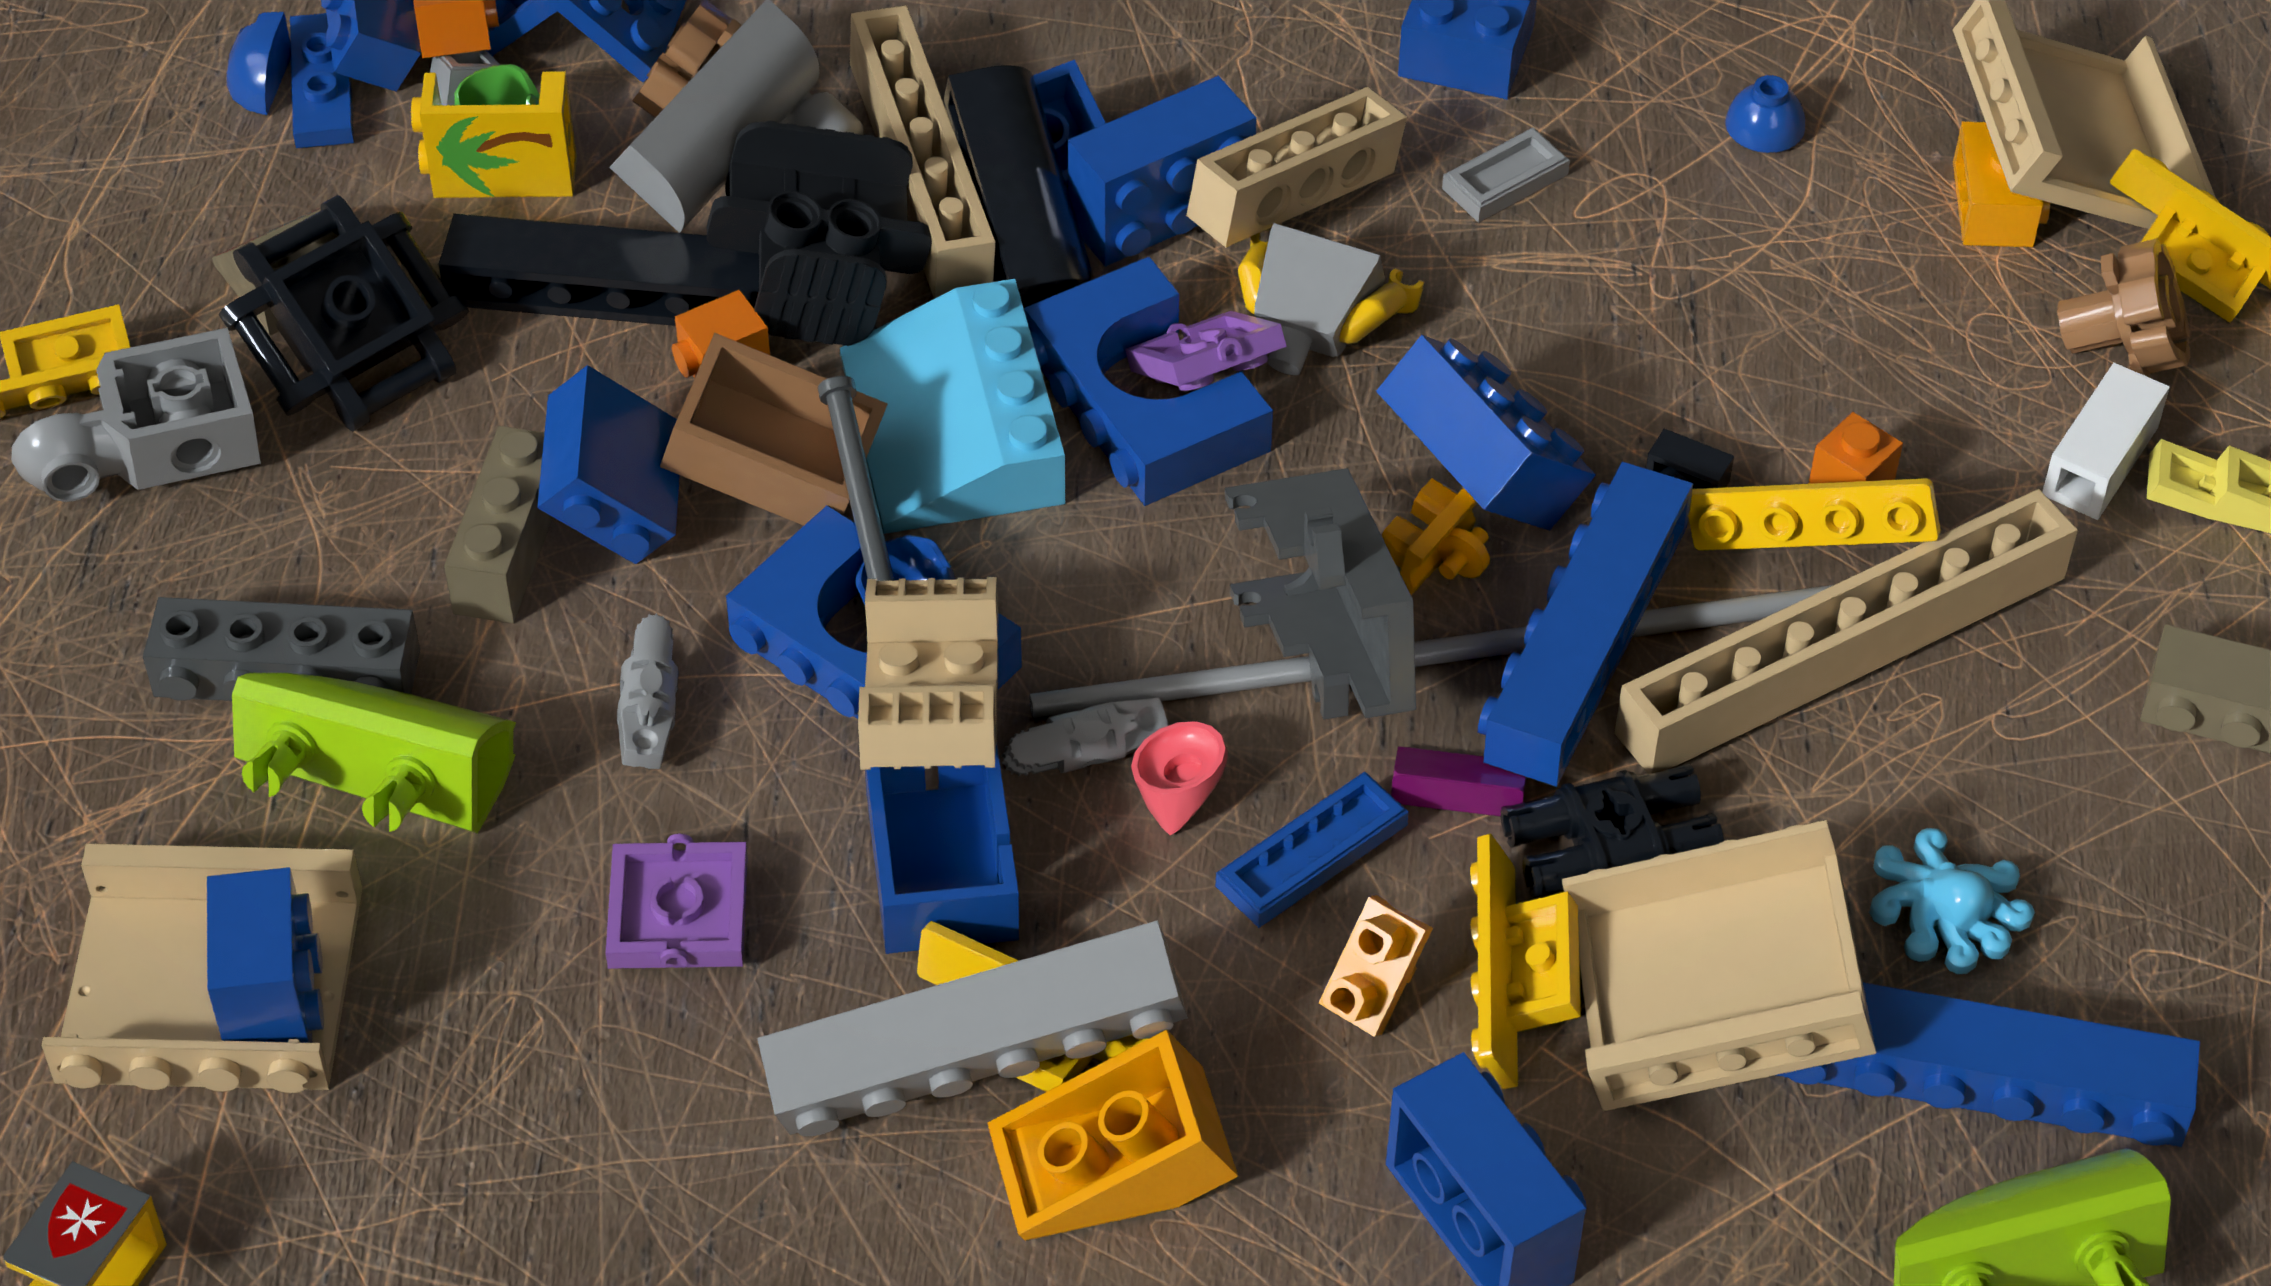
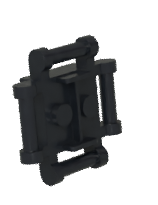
M337 195L320 205V212L257 246L249 242L233 251L234 260L240 272L249 282L253 283L256 289L229 303L220 311L219 316L229 331L236 330L268 376L280 394L276 401L286 416L301 411L315 399L327 393L333 401L336 412L343 424L350 431L354 432L370 422V415L432 380L440 383L456 374L455 363L435 332L447 329L459 322L469 313V309L459 295H451L409 233L413 227L403 212H396L371 225L369 220L361 224L347 202ZM332 232L339 235L276 271L271 267L276 262ZM387 246H390L396 257L399 259V261L401 262V264L403 265V267L405 268L413 282L416 284V286L418 287V289L430 305V309H428L420 295L417 293V291L415 290V288L413 287V285L411 284L403 270L400 268V266L388 250ZM269 308L278 320L276 324L277 329L308 373L313 372V374L301 381L257 318L258 314ZM411 345L415 346L421 355V359L359 394L350 384L349 380Z

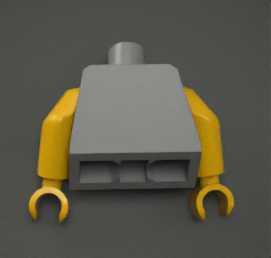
M1273 223L1268 242L1261 241V233L1250 237V248L1238 267V276L1246 309L1255 317L1280 323L1287 347L1271 352L1268 356V365L1284 374L1296 376L1300 375L1309 350L1337 357L1343 352L1347 344L1357 343L1394 314H1408L1417 310L1424 286V281L1419 280L1414 285L1402 284L1403 271L1396 268L1391 271L1388 283L1383 285L1385 275L1379 254Z

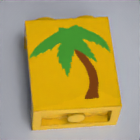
M566 71L542 72L539 104L441 105L436 73H424L422 96L412 98L411 122L413 132L423 133L424 139H420L418 147L419 169L421 174H430L434 198L573 197L577 154Z

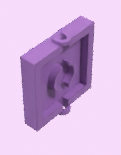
M1228 311L1189 326L1174 323L1168 328L1165 335L1126 348L1125 351L1131 372L1153 378L1156 383L1176 385L1179 387V390L1186 391L1211 384L1214 381L1213 374L1232 367L1235 371H1242L1261 366L1268 361V353L1287 346L1280 323L1235 311ZM1179 329L1182 331L1184 337L1181 340L1178 337V333H1176V331Z
M673 834L667 839V843L613 844L606 938L608 969L743 967L748 862L746 842L694 843L693 839L686 834ZM683 843L686 845V849L682 851L674 849V844Z

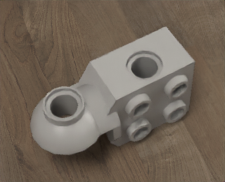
M228 328L106 352L96 369L100 385L98 390L103 410L86 414H54L37 420L19 434L12 445L11 461L22 479L37 489L45 491L52 499L62 502L86 498L95 491L99 485L100 478L115 475L120 476L137 490L261 464L253 412Z

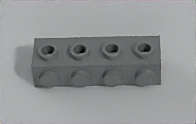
M158 597L143 653V660L153 696L179 701L190 699L232 701V692L238 676L248 673H294L322 676L411 694L420 655V645L413 610Z

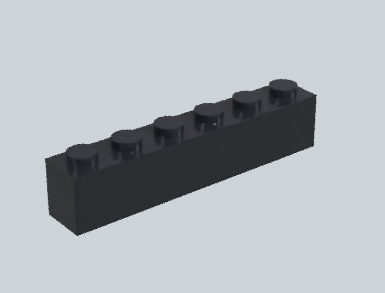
M453 213L438 264L441 280L451 295H459L468 308L676 326L675 316L737 290L742 292L754 308L759 292L758 253L713 247L708 243L707 235Z

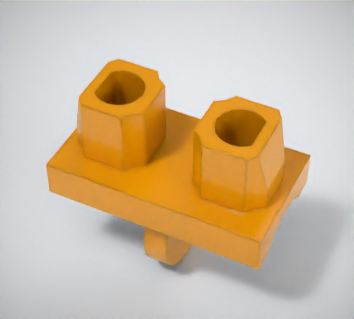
M1431 478L1414 499L1410 512L1429 526L1423 531L1403 517L1396 516L1384 529L1382 538L1395 564L1401 568L1400 574L1410 595L1421 586L1438 566L1442 576L1450 580L1457 574L1467 578L1479 577L1489 566L1490 556L1487 548L1484 546L1489 536L1483 528L1474 527L1476 519L1472 509L1477 502L1464 487L1457 493Z
M1378 895L1368 897L1319 1004L1374 1037L1382 1035L1406 984L1412 980L1417 970L1416 963L1433 928L1424 922L1401 913Z

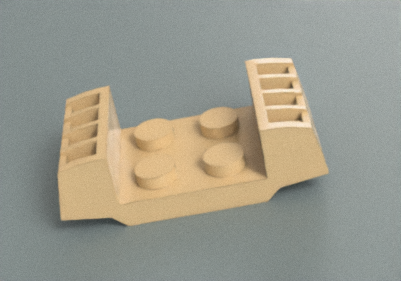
M960 577L955 580H935V578H929L928 580H906V578H902L897 581L867 579L865 593L868 641L865 687L859 688L858 709L860 770H871V767H894V769H901V767L924 766V769H931V766H955V768H962V766L975 765L995 768L998 702L997 577H987V579H964V577Z

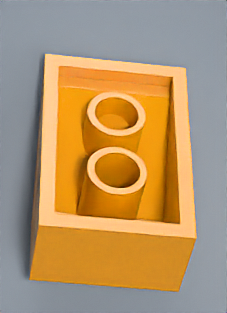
M1167 1029L987 1122L1017 1232L1025 1241L1178 1208L1239 1177L1203 1066Z

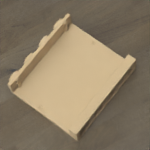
M86 844L81 867L91 899L61 1037H43L41 1045L54 1083L68 1084L76 1088H92L97 1085H135L147 1090H160L167 1086L205 1087L219 1092L231 1091L235 1088H267L285 1093H298L305 1089L329 1090L362 895V884L354 850ZM290 867L297 894H309L313 933H318L320 938L323 969L322 973L314 974V989L319 988L321 992L324 1029L312 1031V1043H300L299 1039H288V1042L222 1041L207 990V876Z

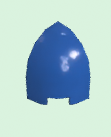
M264 12L259 14L255 23L241 28L229 54L226 86L232 99L246 110L266 116L291 59V43L284 12Z

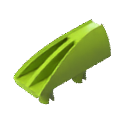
M248 673L238 676L232 692L234 757L247 762L243 766L241 774L244 783L252 792H256L260 786L268 781L269 797L274 796L282 788L283 783L288 777L293 776L366 799L363 802L362 811L367 822L376 827L381 820L389 815V832L395 831L403 823L405 816L408 813H412L478 834L505 785L516 756L513 753V730L516 722L386 688L314 675Z
M2120 1149L2014 1177L1974 1191L1926 1215L1897 1238L1893 1286H2150L2143 1277L2164 1273L2171 1205L2166 1179L2142 1154L2131 1149Z

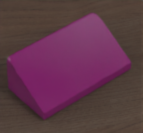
M1398 746L1391 796L1402 805L1500 816L1501 807L1523 803L1525 776L1483 763L1484 756Z

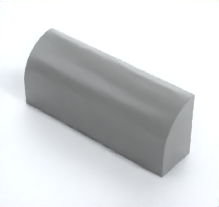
M765 0L609 168L680 233L725 184L738 133L748 124L757 121H776L781 123L817 83L820 70L819 62L810 41L801 29L771 0Z

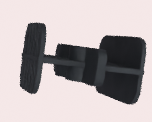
M776 121L750 123L738 133L725 180L726 196H721L712 203L707 223V241L716 248L759 254V292L754 310L768 327V335L784 337V339H799L806 342L815 341L842 346H850L861 342L874 329L887 285L885 271L915 274L924 269L932 241L929 227L926 224L908 221L907 184L913 167V158L905 144L887 137L880 138L873 137V135L817 129L811 126L803 127L790 123L782 124Z

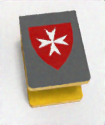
M72 1161L4 1253L3 1259L8 1268L33 1279L29 1286H138L167 1244L151 1195Z

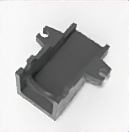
M1345 468L1224 488L1225 500L1228 507L1234 510L1235 523L1239 531L1264 527L1279 560L1305 556L1309 568L1302 573L1230 584V595L1234 605L1239 606L1247 602L1257 603L1255 605L1240 606V619L1243 626L1246 628L1269 624L1283 657L1309 653L1312 694L1315 702L1321 703L1320 713L1323 720L1348 716L1349 684L1365 719L1416 710L1413 599L1349 469ZM1240 506H1250V508H1244V509H1243V508H1237V507H1240Z

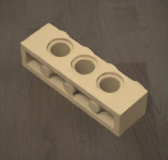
M1365 87L1197 159L1186 216L1224 247H1228L1271 228L1273 223L1280 224L1377 181L1395 171L1407 117L1369 87Z

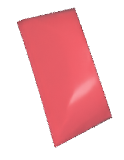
M1192 721L1177 722L1160 728L1148 736L1134 753L1131 764L1134 780L1148 810L1170 836L1184 827L1199 810L1216 787L1226 767L1228 750L1222 735L1211 725Z

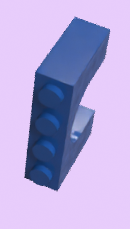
M1146 257L1024 308L1041 371L1049 380L1056 401L1063 408L1069 406L1078 418L1087 442L1092 447L1099 446L1110 460L1113 474L1119 484L1124 488L1130 486L1144 506L1271 452L1273 410L1242 371L1189 394L1170 399H1146L1133 396L1115 387L1104 376L1110 367L1127 357L1126 348L1165 335L1172 324L1179 323L1180 294L1150 257Z
M826 505L726 595L729 632L734 642L743 651L749 654L757 653L777 666L792 683L799 686H808L828 699L832 707L843 716H854L858 719L859 688L865 687L867 652L854 650L839 643L825 630V627L830 619L859 593L856 587V575L864 560L855 523ZM998 613L999 690L1022 668L1021 627Z

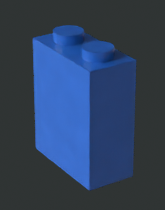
M585 366L548 395L537 508L630 562L637 564L676 535L680 475L661 468L660 464L677 419L592 367Z

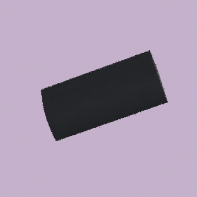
M1001 65L948 75L944 103L996 242L994 271L997 281L1015 279L1023 308L1095 279L1033 74L1028 69L1020 66Z

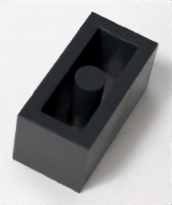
M1664 428L1648 453L1646 469L1693 483V489L1726 488L1731 479L1734 456Z

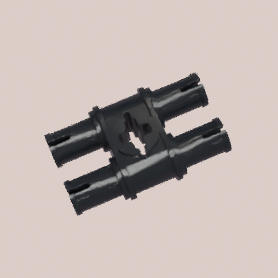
M1685 764L1666 771L1637 776L1634 772L1623 770L1617 772L1614 778L1579 786L1566 783L1561 785V788L1556 789L1554 796L1501 807V825L1504 836L1508 837L1507 843L1511 848L1564 835L1568 840L1572 839L1574 846L1563 850L1523 857V876L1527 888L1531 887L1529 890L1530 895L1533 898H1538L1564 890L1562 885L1563 878L1586 874L1596 869L1613 868L1653 859L1659 855L1676 854L1723 842L1722 827L1720 823L1717 824V817L1713 813L1662 826L1652 820L1651 815L1657 812L1694 806L1700 803V785L1697 775L1693 774L1694 768L1692 765Z

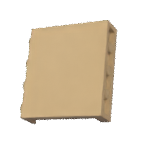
M1975 0L1953 28V33L2010 192L2149 229L2158 215L2110 184L2111 178L2132 149H2137L2147 156L2160 160L2171 172L2197 189L2207 191L2215 197L2151 37L2144 36L2124 61L2017 30L2005 0Z
M1827 820L1806 825H1794L1783 830L1739 840H1726L1712 846L1676 854L1659 855L1649 860L1608 869H1596L1586 874L1562 879L1564 891H1568L1578 905L1579 965L1591 1048L1585 1049L1588 1073L1603 1111L1876 1054L1839 859Z

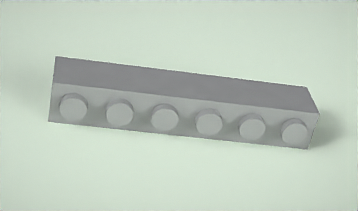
M1157 920L758 1037L757 1039L775 1116L790 1135L799 1133L801 1136H817L836 1129L839 1126V1120L863 1113L870 1117L890 1115L903 1109L906 1106L905 1101L928 1094H932L935 1097L955 1096L969 1090L973 1086L972 1081L996 1074L1003 1078L1023 1076L1035 1071L1040 1066L1039 1062L1065 1054L1069 1058L1088 1057L1104 1050L1107 1046L1106 1042L1130 1035L1138 1039L1151 1038L1166 1029L1170 1031L1174 1026V1022L1188 1019L1168 943Z

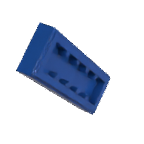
M326 13L290 16L293 136L296 148L354 143L351 78L334 73L331 47L326 45V32L328 28Z
M1364 771L1216 872L1215 887L1260 928L1408 825L1409 811Z

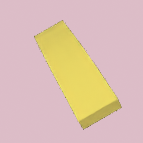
M2161 439L2149 453L2147 499L2207 519L2271 533V461L2232 446H2228L2216 460Z

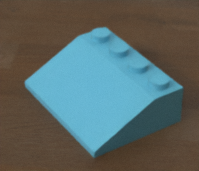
M1015 279L955 288L873 330L863 341L850 346L840 347V357L845 376L854 379L856 391L888 404L866 458L883 534L1065 504V453Z

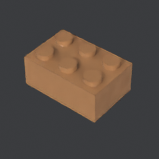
M714 333L675 423L660 467L803 526L826 505L844 515L850 501L828 405L820 401L818 385L826 380V378ZM857 391L852 401L865 457L867 458L888 404Z

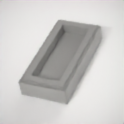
M1531 128L1444 174L1442 189L1479 223L1568 175L1570 160L1535 128Z

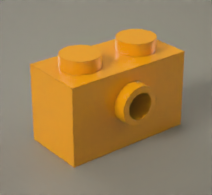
M1962 121L1953 159V170L1963 245L2033 247L2038 225L2047 224L2050 202L2010 192L1986 122Z

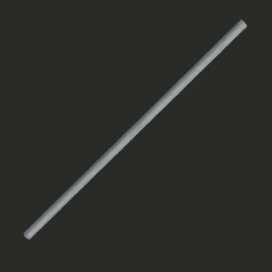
M1833 585L1645 610L1632 637L1761 620ZM1527 626L1415 641V667L1512 654V652L1522 653L1526 646L1524 644V637ZM1309 656L1031 693L1029 694L1032 718L1038 719L1080 711L1107 702L1159 698L1163 702L1311 681Z

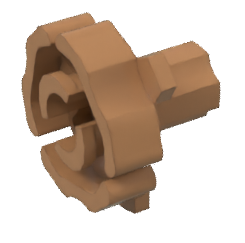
M702 0L688 22H684L668 44L669 49L667 52L660 55L646 75L648 79L632 102L656 118L742 24L734 18H730L707 0Z
M2158 238L2122 246L2118 253V260L2113 253L2101 256V274L2108 290L2058 301L2057 315L2060 333L2066 350H2070L2072 354L2123 343L2129 355L2130 370L2149 378L2152 373L2188 366L2191 357L2188 341L2176 344L2172 342L2190 337L2186 308L2172 259L2165 244L2160 245Z

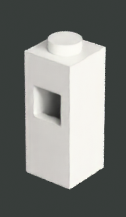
M2113 362L2053 452L2042 493L2053 501L2098 520L2158 429L2170 386Z

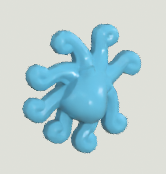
M1936 828L1922 829L1916 835L1913 849L1923 865L1904 861L1900 849L1893 845L1882 846L1876 851L1873 869L1878 876L1900 883L1884 889L1872 898L1869 913L1874 922L1887 926L1896 923L1902 906L1912 907L1909 916L1912 934L1909 935L1904 944L1905 953L1912 960L1922 962L1935 957L1939 945L1937 936H1939L1948 948L1944 963L1948 970L1955 974H1967L1976 968L1979 957L1978 950L1968 938L1980 942V950L1984 956L1990 959H2002L2008 954L2012 943L2008 930L2020 932L2030 927L2035 914L2033 906L2026 900L2015 899L2008 901L1999 894L2008 893L2016 889L2019 882L2020 872L2018 866L2012 861L2001 860L1992 867L1981 864H1962L1956 866L1954 863L1949 862L1943 854L1948 843L1946 833ZM1990 917H1993V918H1995L2001 925H1998V924H1995V923H1991V922H1989V921H1987V920H1988Z

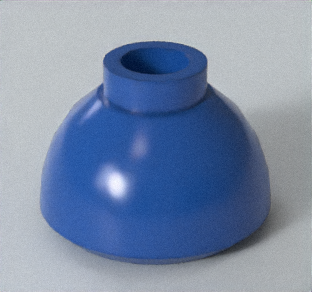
M1766 75L1758 78L1754 84L1749 85L1736 95L1728 108L1725 125L1729 135L1741 146L1757 152L1774 153L1790 149L1799 143L1805 133L1806 118L1800 100L1789 89L1787 82L1778 76Z

